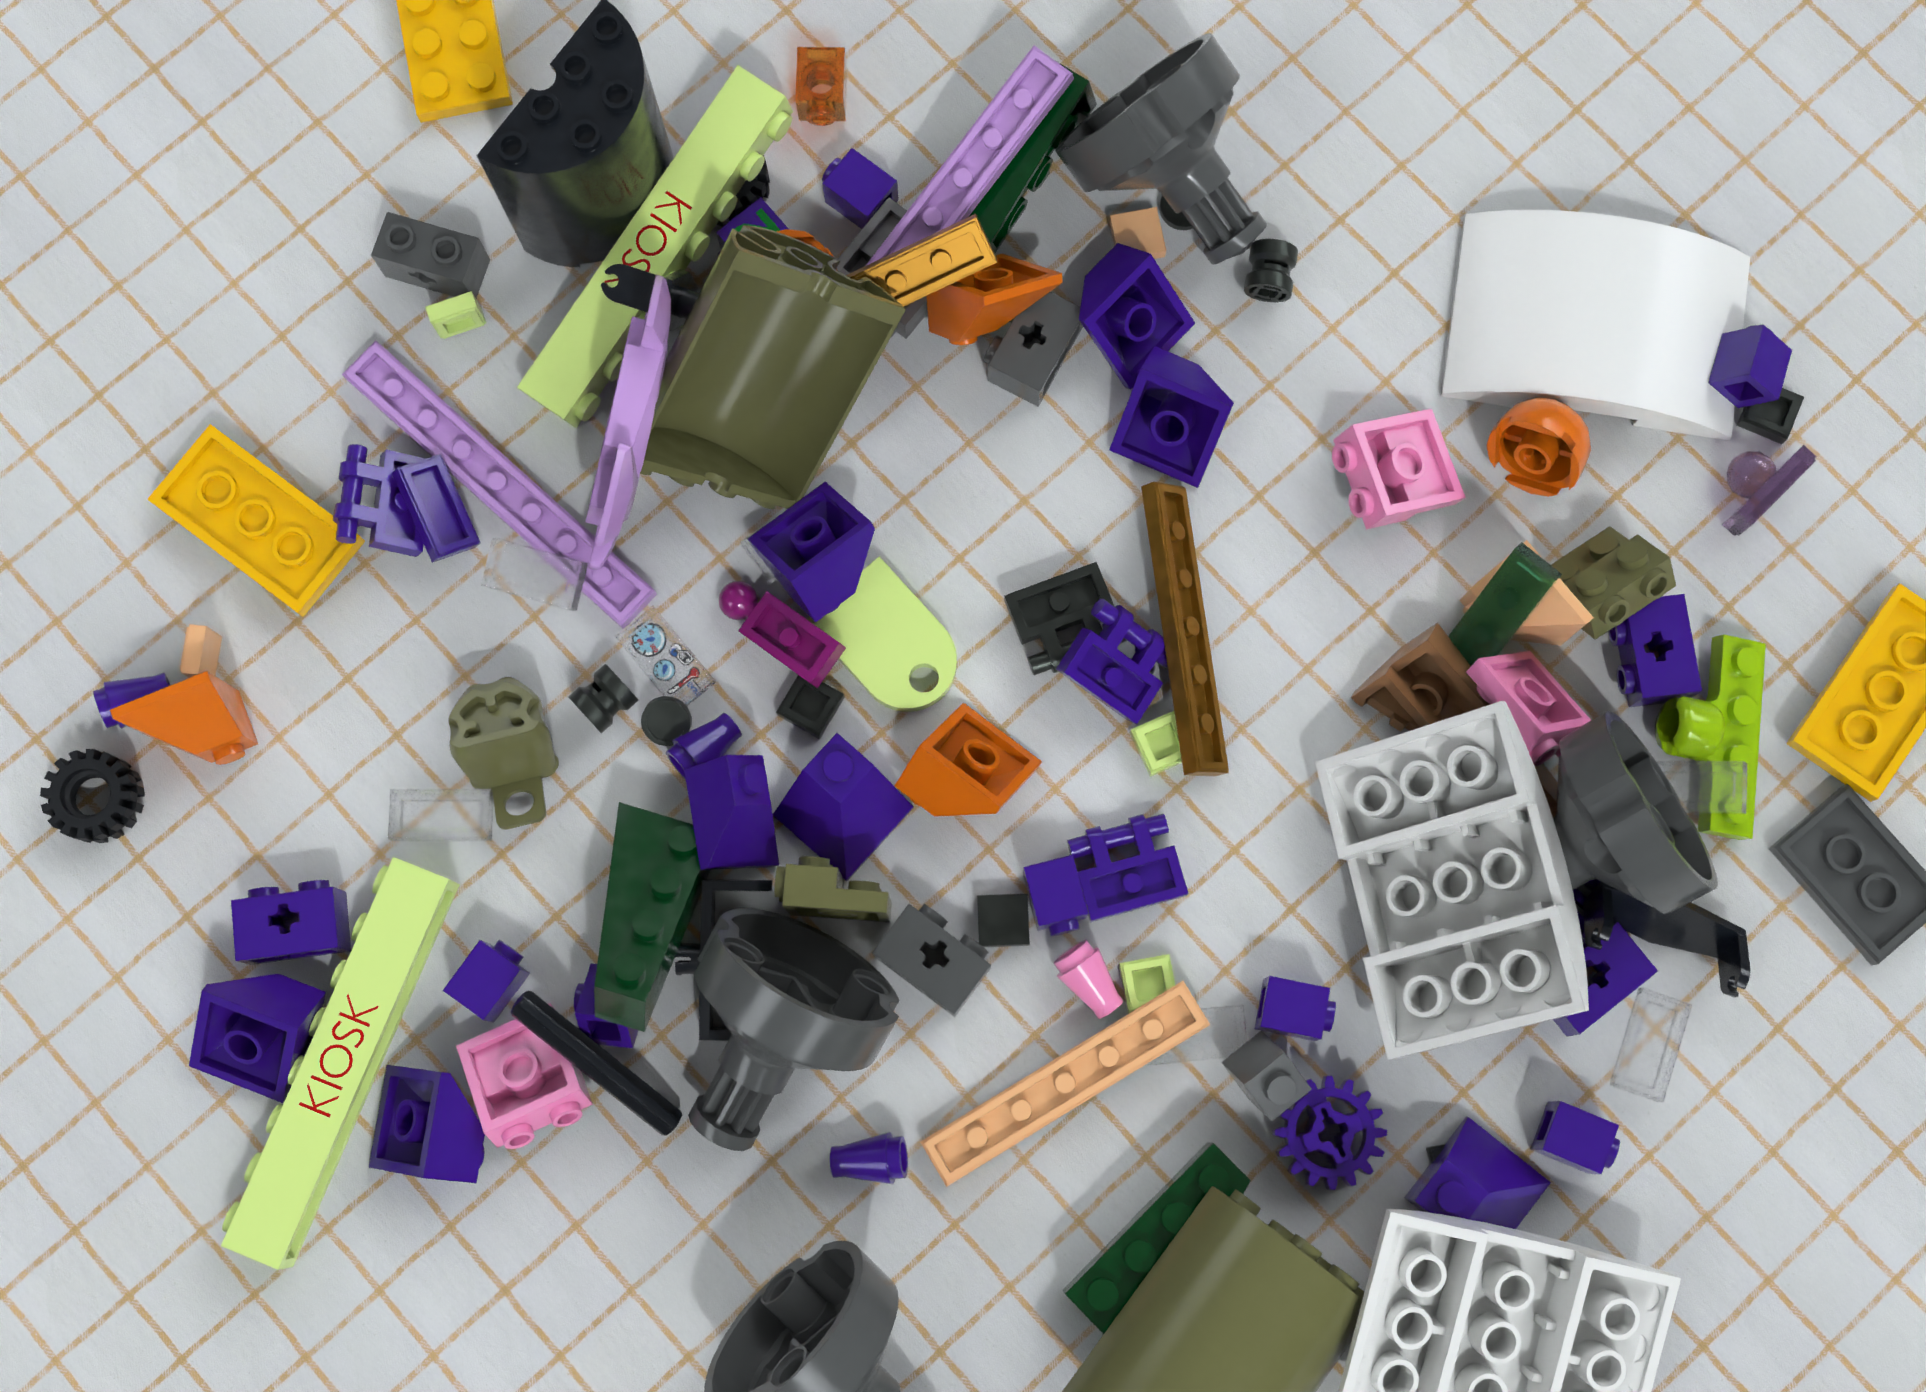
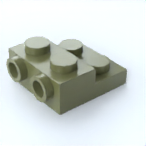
M1610 526L1550 565L1551 569L1594 617L1582 630L1595 640L1676 586L1671 559L1668 555L1637 534L1629 540Z
M801 856L799 857L798 865L786 864V867L777 866L774 895L779 897V902L782 903V906L790 916L888 923L891 920L892 902L889 893L881 892L880 884L870 881H849L848 889H843L844 879L838 867L830 865V859Z

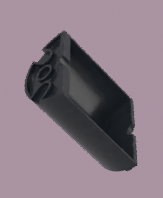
M601 0L550 63L551 69L556 73L553 85L545 90L530 88L476 155L524 251L540 260L559 266L580 267V264L603 261L673 160L670 142L638 39L625 17L607 0Z

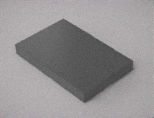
M1848 784L1841 786L1769 848L1771 853L1871 966L1883 961L1926 923L1925 869Z

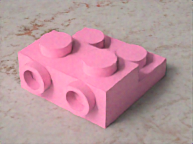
M1432 409L1353 424L1333 440L1335 443L1332 450L1333 464L1339 472L1346 473L1352 489L1349 494L1350 510L1355 517L1363 519L1366 530L1406 521L1417 513L1456 505L1466 498Z
M1531 651L1478 658L1466 671L1477 684V691L1486 702L1493 704L1505 701L1535 766L1543 764L1554 754L1559 758L1561 755L1560 739L1591 721Z
M517 1019L456 1045L483 1132L497 1148L503 1145L507 1149L523 1147L534 1139V1131L551 1123L555 1127L569 1126L582 1117V1109L593 1105L582 1072Z

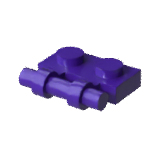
M358 444L348 445L346 461L340 463L338 477L343 482L341 501L335 504L333 521L337 523L336 540L347 544L355 543L357 527L363 526L371 528L369 547L414 557L419 556L423 552L424 544L392 472L398 467L426 458L386 449L380 455L379 466L366 463L368 449L365 446ZM363 485L376 487L374 508L360 505Z
M1100 599L1093 606L1091 614L1103 623L1101 633L1097 635L1092 630L1082 627L1056 670L1127 721L1138 724L1163 684L1162 681L1149 672L1156 662L1164 668L1168 667L1164 638L1154 629L1145 630L1133 621L1134 615L1123 606L1117 605L1114 607L1105 599ZM1123 638L1135 646V654L1131 659L1117 649Z
M1143 814L1128 818L1129 823L1105 830H1101L1100 826L1086 829L1085 835L1067 840L1070 855H1073L1074 859L1091 854L1095 867L1078 872L1090 923L1185 897L1189 894L1175 845L1159 850L1154 849L1151 837L1169 833L1164 814L1145 818ZM1134 842L1138 852L1137 856L1111 863L1108 849Z

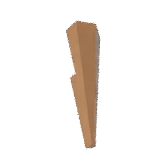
M1438 622L1402 646L1351 696L1354 702L1361 707L1368 704L1390 718L1389 725L1400 732L1404 729L1411 731L1490 705L1479 695L1476 688L1477 684L1466 673L1471 666ZM1543 763L1535 766L1552 817L1554 818L1557 811L1558 782Z

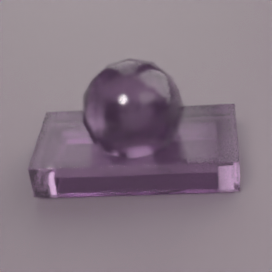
M1803 445L1777 469L1772 459L1760 451H1747L1734 457L1728 465L1727 484L1733 493L1748 499L1722 525L1734 536L1742 534L1816 461L1815 458L1817 456Z

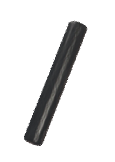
M526 991L517 999L510 1011L515 1019L659 1134L667 1136L677 1127L681 1120L682 1112L534 992Z

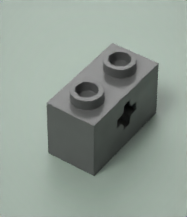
M390 212L386 213L371 253V257L387 278L453 297L472 291L476 299L490 262V258L479 238Z
M1049 292L1009 321L1011 325L1005 336L1002 338L996 335L985 354L984 362L988 363V381L1039 407L1083 328L1079 321L1080 307ZM1033 338L1040 340V344L1034 343L1031 349L1024 347V343L1029 344Z
M908 904L872 954L876 959L955 1017L991 969V964L984 960L989 952L966 934L959 941L945 931L943 928L948 921L926 904H923L919 911ZM939 945L946 948L944 958L948 961L946 966L943 968L941 965L935 964L931 969L926 968L924 965L927 959L922 952L923 949L928 946L930 949L935 950Z

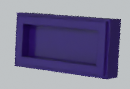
M441 454L398 467L392 472L432 563L476 548L481 543Z

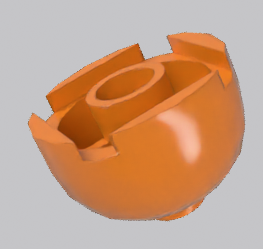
M1541 397L1519 402L1509 409L1494 426L1486 445L1489 460L1494 468L1499 462L1505 470L1512 473L1507 475L1505 480L1530 494L1548 497L1557 495L1561 488L1569 487L1570 490L1576 485L1591 452L1589 430L1582 417L1566 404L1554 399Z

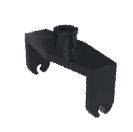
M615 264L607 268L605 274H615L619 282L613 288L607 283H601L602 291L606 297L614 302L648 312L656 275L625 264ZM681 269L664 277L667 281L671 297L669 328L671 332L685 323L699 295L697 292L698 286L690 272Z
M702 880L700 944L681 942L675 957H689L691 960H678V962H675L676 975L694 974L700 964L697 959L715 927V891H772V880ZM699 989V1040L728 1041L731 1036L730 1031L727 1027L713 1026V1006Z
M1601 881L1583 902L1585 943L1588 947L1601 950V940L1608 941L1612 933L1613 924L1619 922L1625 931L1649 943L1718 958L1720 988L1723 994L1736 998L1739 996L1737 987L1741 989L1746 988L1750 977V961L1745 929L1692 902L1670 914H1663L1656 908Z

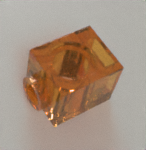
M797 47L795 100L799 121H808L810 124L817 126L830 125L835 121H846L847 62L845 47ZM819 84H826L832 87L828 92L821 94L811 91L813 87Z

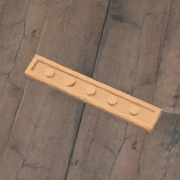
M1181 981L925 1138L920 1143L947 1187L1208 1027L1210 1023L1184 981Z

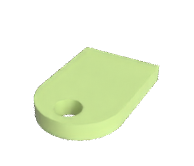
M880 556L862 570L856 592L842 602L836 610L826 614L817 622L810 616L807 618L808 621L846 647L838 660L877 702L887 708L901 712H914L926 709L940 701L953 684L957 670V654L950 634ZM927 667L936 672L939 680L933 690L919 692L911 686L910 677L916 669Z

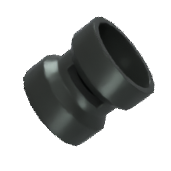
M1278 239L1254 241L1249 254V261L1253 266L1252 271L1246 275L1245 294L1263 302L1278 303L1289 300L1292 296L1294 283L1290 277V271L1295 268L1297 263V247L1289 242Z
M606 664L594 673L593 683L587 687H578L568 696L601 734L613 724V716L619 710H629L639 701Z

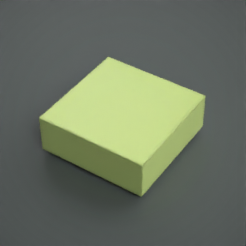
M472 291L425 307L432 326L440 338L443 339L484 326L486 323L482 308Z
M1174 711L1130 730V735L1150 777L1182 763Z
M1169 954L1118 964L1128 1014L1175 986Z

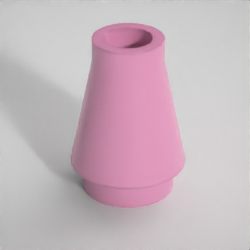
M1087 940L1073 946L1054 961V965L1059 970L1057 977L1093 1010L1098 1019L1107 1016L1123 1003L1099 948L1093 949Z

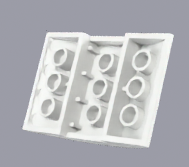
M1502 210L1465 214L1441 396L1513 407L1519 402L1537 397L1549 398L1566 404L1573 410L1633 419L1632 426L1729 441L1732 438L1735 406L1708 382L1722 334L1743 329L1750 256L1719 241L1693 232L1621 216L1560 210Z
M1499 701L1315 762L1338 859L1347 860L1370 952V956L1363 958L1387 1060L1589 1011L1583 941L1565 857L1539 776L1520 730L1505 701Z
M1386 1209L1338 1392H1651L1681 1278L1597 1250L1517 1229L1443 1214Z

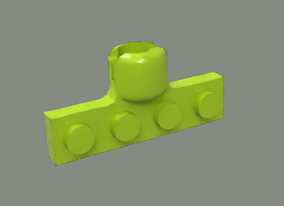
M1725 634L1712 637L1708 695L1706 700L1685 696L1681 698L1675 697L1668 700L1661 707L1657 715L1655 738L1659 747L1668 755L1693 759L1701 766L1702 778L1698 832L1737 840L1753 839L1766 643Z

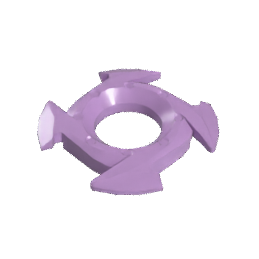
M660 275L655 276L648 312H646L645 318L641 319L632 316L585 521L586 523L597 525L589 563V569L599 570L613 550L623 522L629 518L651 432L655 405L659 396L668 351L671 297L667 281Z

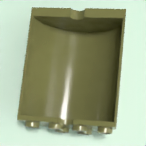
M743 225L740 232L732 229L666 358L651 432L640 474L651 475L652 472L669 476L675 482L687 487H693L694 484L702 485L707 480L709 481L710 488L724 497L735 498L736 495L752 499L755 503L767 509H775L776 506L786 509L790 508L804 497L906 309L893 296L869 278L864 277L854 280L836 269L840 260L807 243L757 226Z
M1212 1186L1062 1392H1316L1352 1341L1364 1291L1358 1287L1360 1284L1350 1275L1321 1257L1322 1253L1297 1234H1292L1273 1219L1267 1225L1256 1217L1261 1208L1244 1194L1235 1189L1230 1197Z

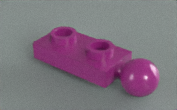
M733 581L724 586L719 594V606L724 615L733 620L746 619L738 630L741 634L816 688L820 686L846 649L841 643L768 591L765 592L758 602L757 593L750 584L743 581Z

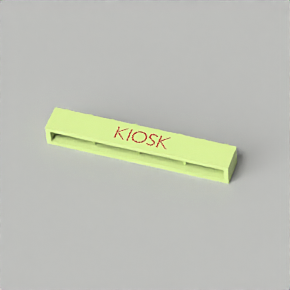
M737 65L517 386L518 389L575 428L578 427L581 421L585 422L593 416L601 401L600 393L609 380L612 382L618 378L632 316L644 319L646 314L644 311L614 302L606 297L602 291L601 283H607L613 288L617 286L619 279L615 274H605V270L615 264H625L665 277L680 269L685 270L691 260L695 262L700 259L709 245L710 237L708 235L719 220L721 222L725 221L733 212L737 203L736 195L745 181H752L761 171L765 161L763 155L773 141H780L787 133L792 122L791 114L793 110L785 95Z
M395 857L392 858L389 866L384 865L378 872L372 888V892L376 896L368 913L364 912L360 915L353 928L351 939L355 943L347 960L343 959L337 965L332 975L330 987L334 991L326 1008L322 1007L318 1010L310 1025L309 1035L313 1037L305 1056L300 1055L290 1070L288 1084L292 1086L284 1104H278L271 1113L266 1126V1132L270 1135L262 1153L258 1152L254 1155L246 1169L244 1181L248 1183L241 1201H236L226 1214L222 1230L227 1233L221 1244L222 1247L277 1270L294 1266L460 884Z

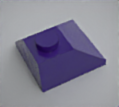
M1117 243L1085 275L1079 321L1125 388L1131 390L1152 348L1156 346L1169 351L1190 330L1195 322L1150 253Z
M1154 346L1139 371L1109 450L1198 488L1234 402L1199 364Z
M825 481L747 540L793 601L817 622L826 614L836 610L842 602L856 592L875 527L867 517Z
M836 733L801 771L773 813V816L816 855L830 859V865L838 867L843 879L847 882L912 811L914 806L868 759L841 735Z
M724 755L684 769L700 870L778 866L779 858L763 755Z
M282 974L206 984L201 991L189 1067L284 1103L292 1086L288 1084L290 1070L296 1059L300 1055L305 1056L313 1038L309 1035L310 1025L318 1010L323 1007L326 992Z
M387 1065L369 1168L426 1179L477 1183L479 1168L483 1163L485 1154L483 1146L485 1134L479 1119L451 1073Z
M1466 1116L1445 1143L1444 1149L1435 1161L1429 1164L1404 1198L1422 1212L1460 1217L1516 1229L1551 1182Z

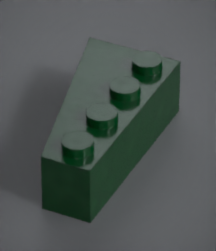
M1062 65L1064 68L1073 73L1074 80L970 214V216L977 215L994 253L997 252L1026 209L1028 200L1023 195L1028 189L1035 192L1042 186L1050 174L1053 162L1050 156L1063 139L1075 129L1079 113L1088 117L1097 105L1089 80Z
M621 802L618 805L594 986L595 1017L645 1032L701 895L702 880L707 879L710 870H700L693 824Z
M1207 1142L1063 1289L1064 1294L1104 1334L1209 1189L1213 1186L1230 1197L1235 1189L1244 1194L1251 1180L1213 1142Z

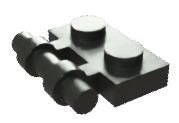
M1097 562L1004 595L1005 604L1021 645L1040 638L1044 647L1043 652L1027 657L1033 675L1050 669L1053 673L1059 672L1056 668L1073 641L1061 645L1056 632L1082 623L1083 628L1092 630L1097 635L1101 633V624L1091 614L1092 608L1100 599H1105L1113 606L1114 604Z

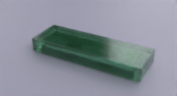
M1521 542L1514 548L1448 637L1470 666L1478 658L1499 655L1562 574Z

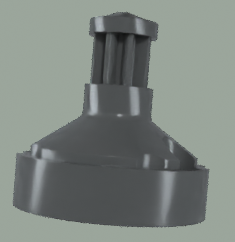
M1211 33L1202 35L1187 43L1145 71L1130 85L1112 96L1083 120L1063 139L1055 150L1084 192H1091L1096 189L1099 191L1157 189L1175 213L1182 212L1206 245L1203 253L1212 265L1243 254L1251 247L1255 239L1267 226L1258 211L1251 212L1228 179L1230 170L1214 148L1234 93L1233 87L1239 80L1240 74Z
M1607 711L1560 739L1561 755L1558 761L1557 811L1553 820L1565 857L1572 890L1590 880L1597 879L1656 908L1663 914H1670L1717 888V875L1710 855L1695 824L1682 807L1675 789L1645 745L1618 715Z
M736 908L724 912L718 919L697 959L700 964L694 973V978L704 997L717 1010L731 1036L718 1059L720 1067L704 1095L697 1097L688 1114L690 1123L697 1132L720 1147L733 1151H745L752 1148L761 1130L759 1122L774 1095L782 1093L795 1069L857 1071L869 1067L874 1062L899 1018L894 1010L900 1000L893 987L873 965L854 950L808 924L785 915L754 908Z
M833 1241L824 1244L814 1256L805 1261L802 1258H797L775 1275L752 1298L732 1323L712 1358L706 1375L704 1392H900V1385L897 1380L880 1365L897 1315L899 1297L896 1285L857 1245L849 1241Z

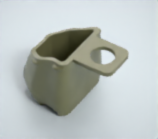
M504 677L493 683L470 686L459 698L448 718L451 731L449 747L452 757L470 779V783L475 789L480 791L492 790L496 822L501 829L507 830L542 821L547 813L542 778L549 777L555 773L559 766V760L554 754L551 735L543 718V707L540 698L530 688L512 677ZM519 792H527L533 796V806L525 814L512 815L506 811V802L512 795Z

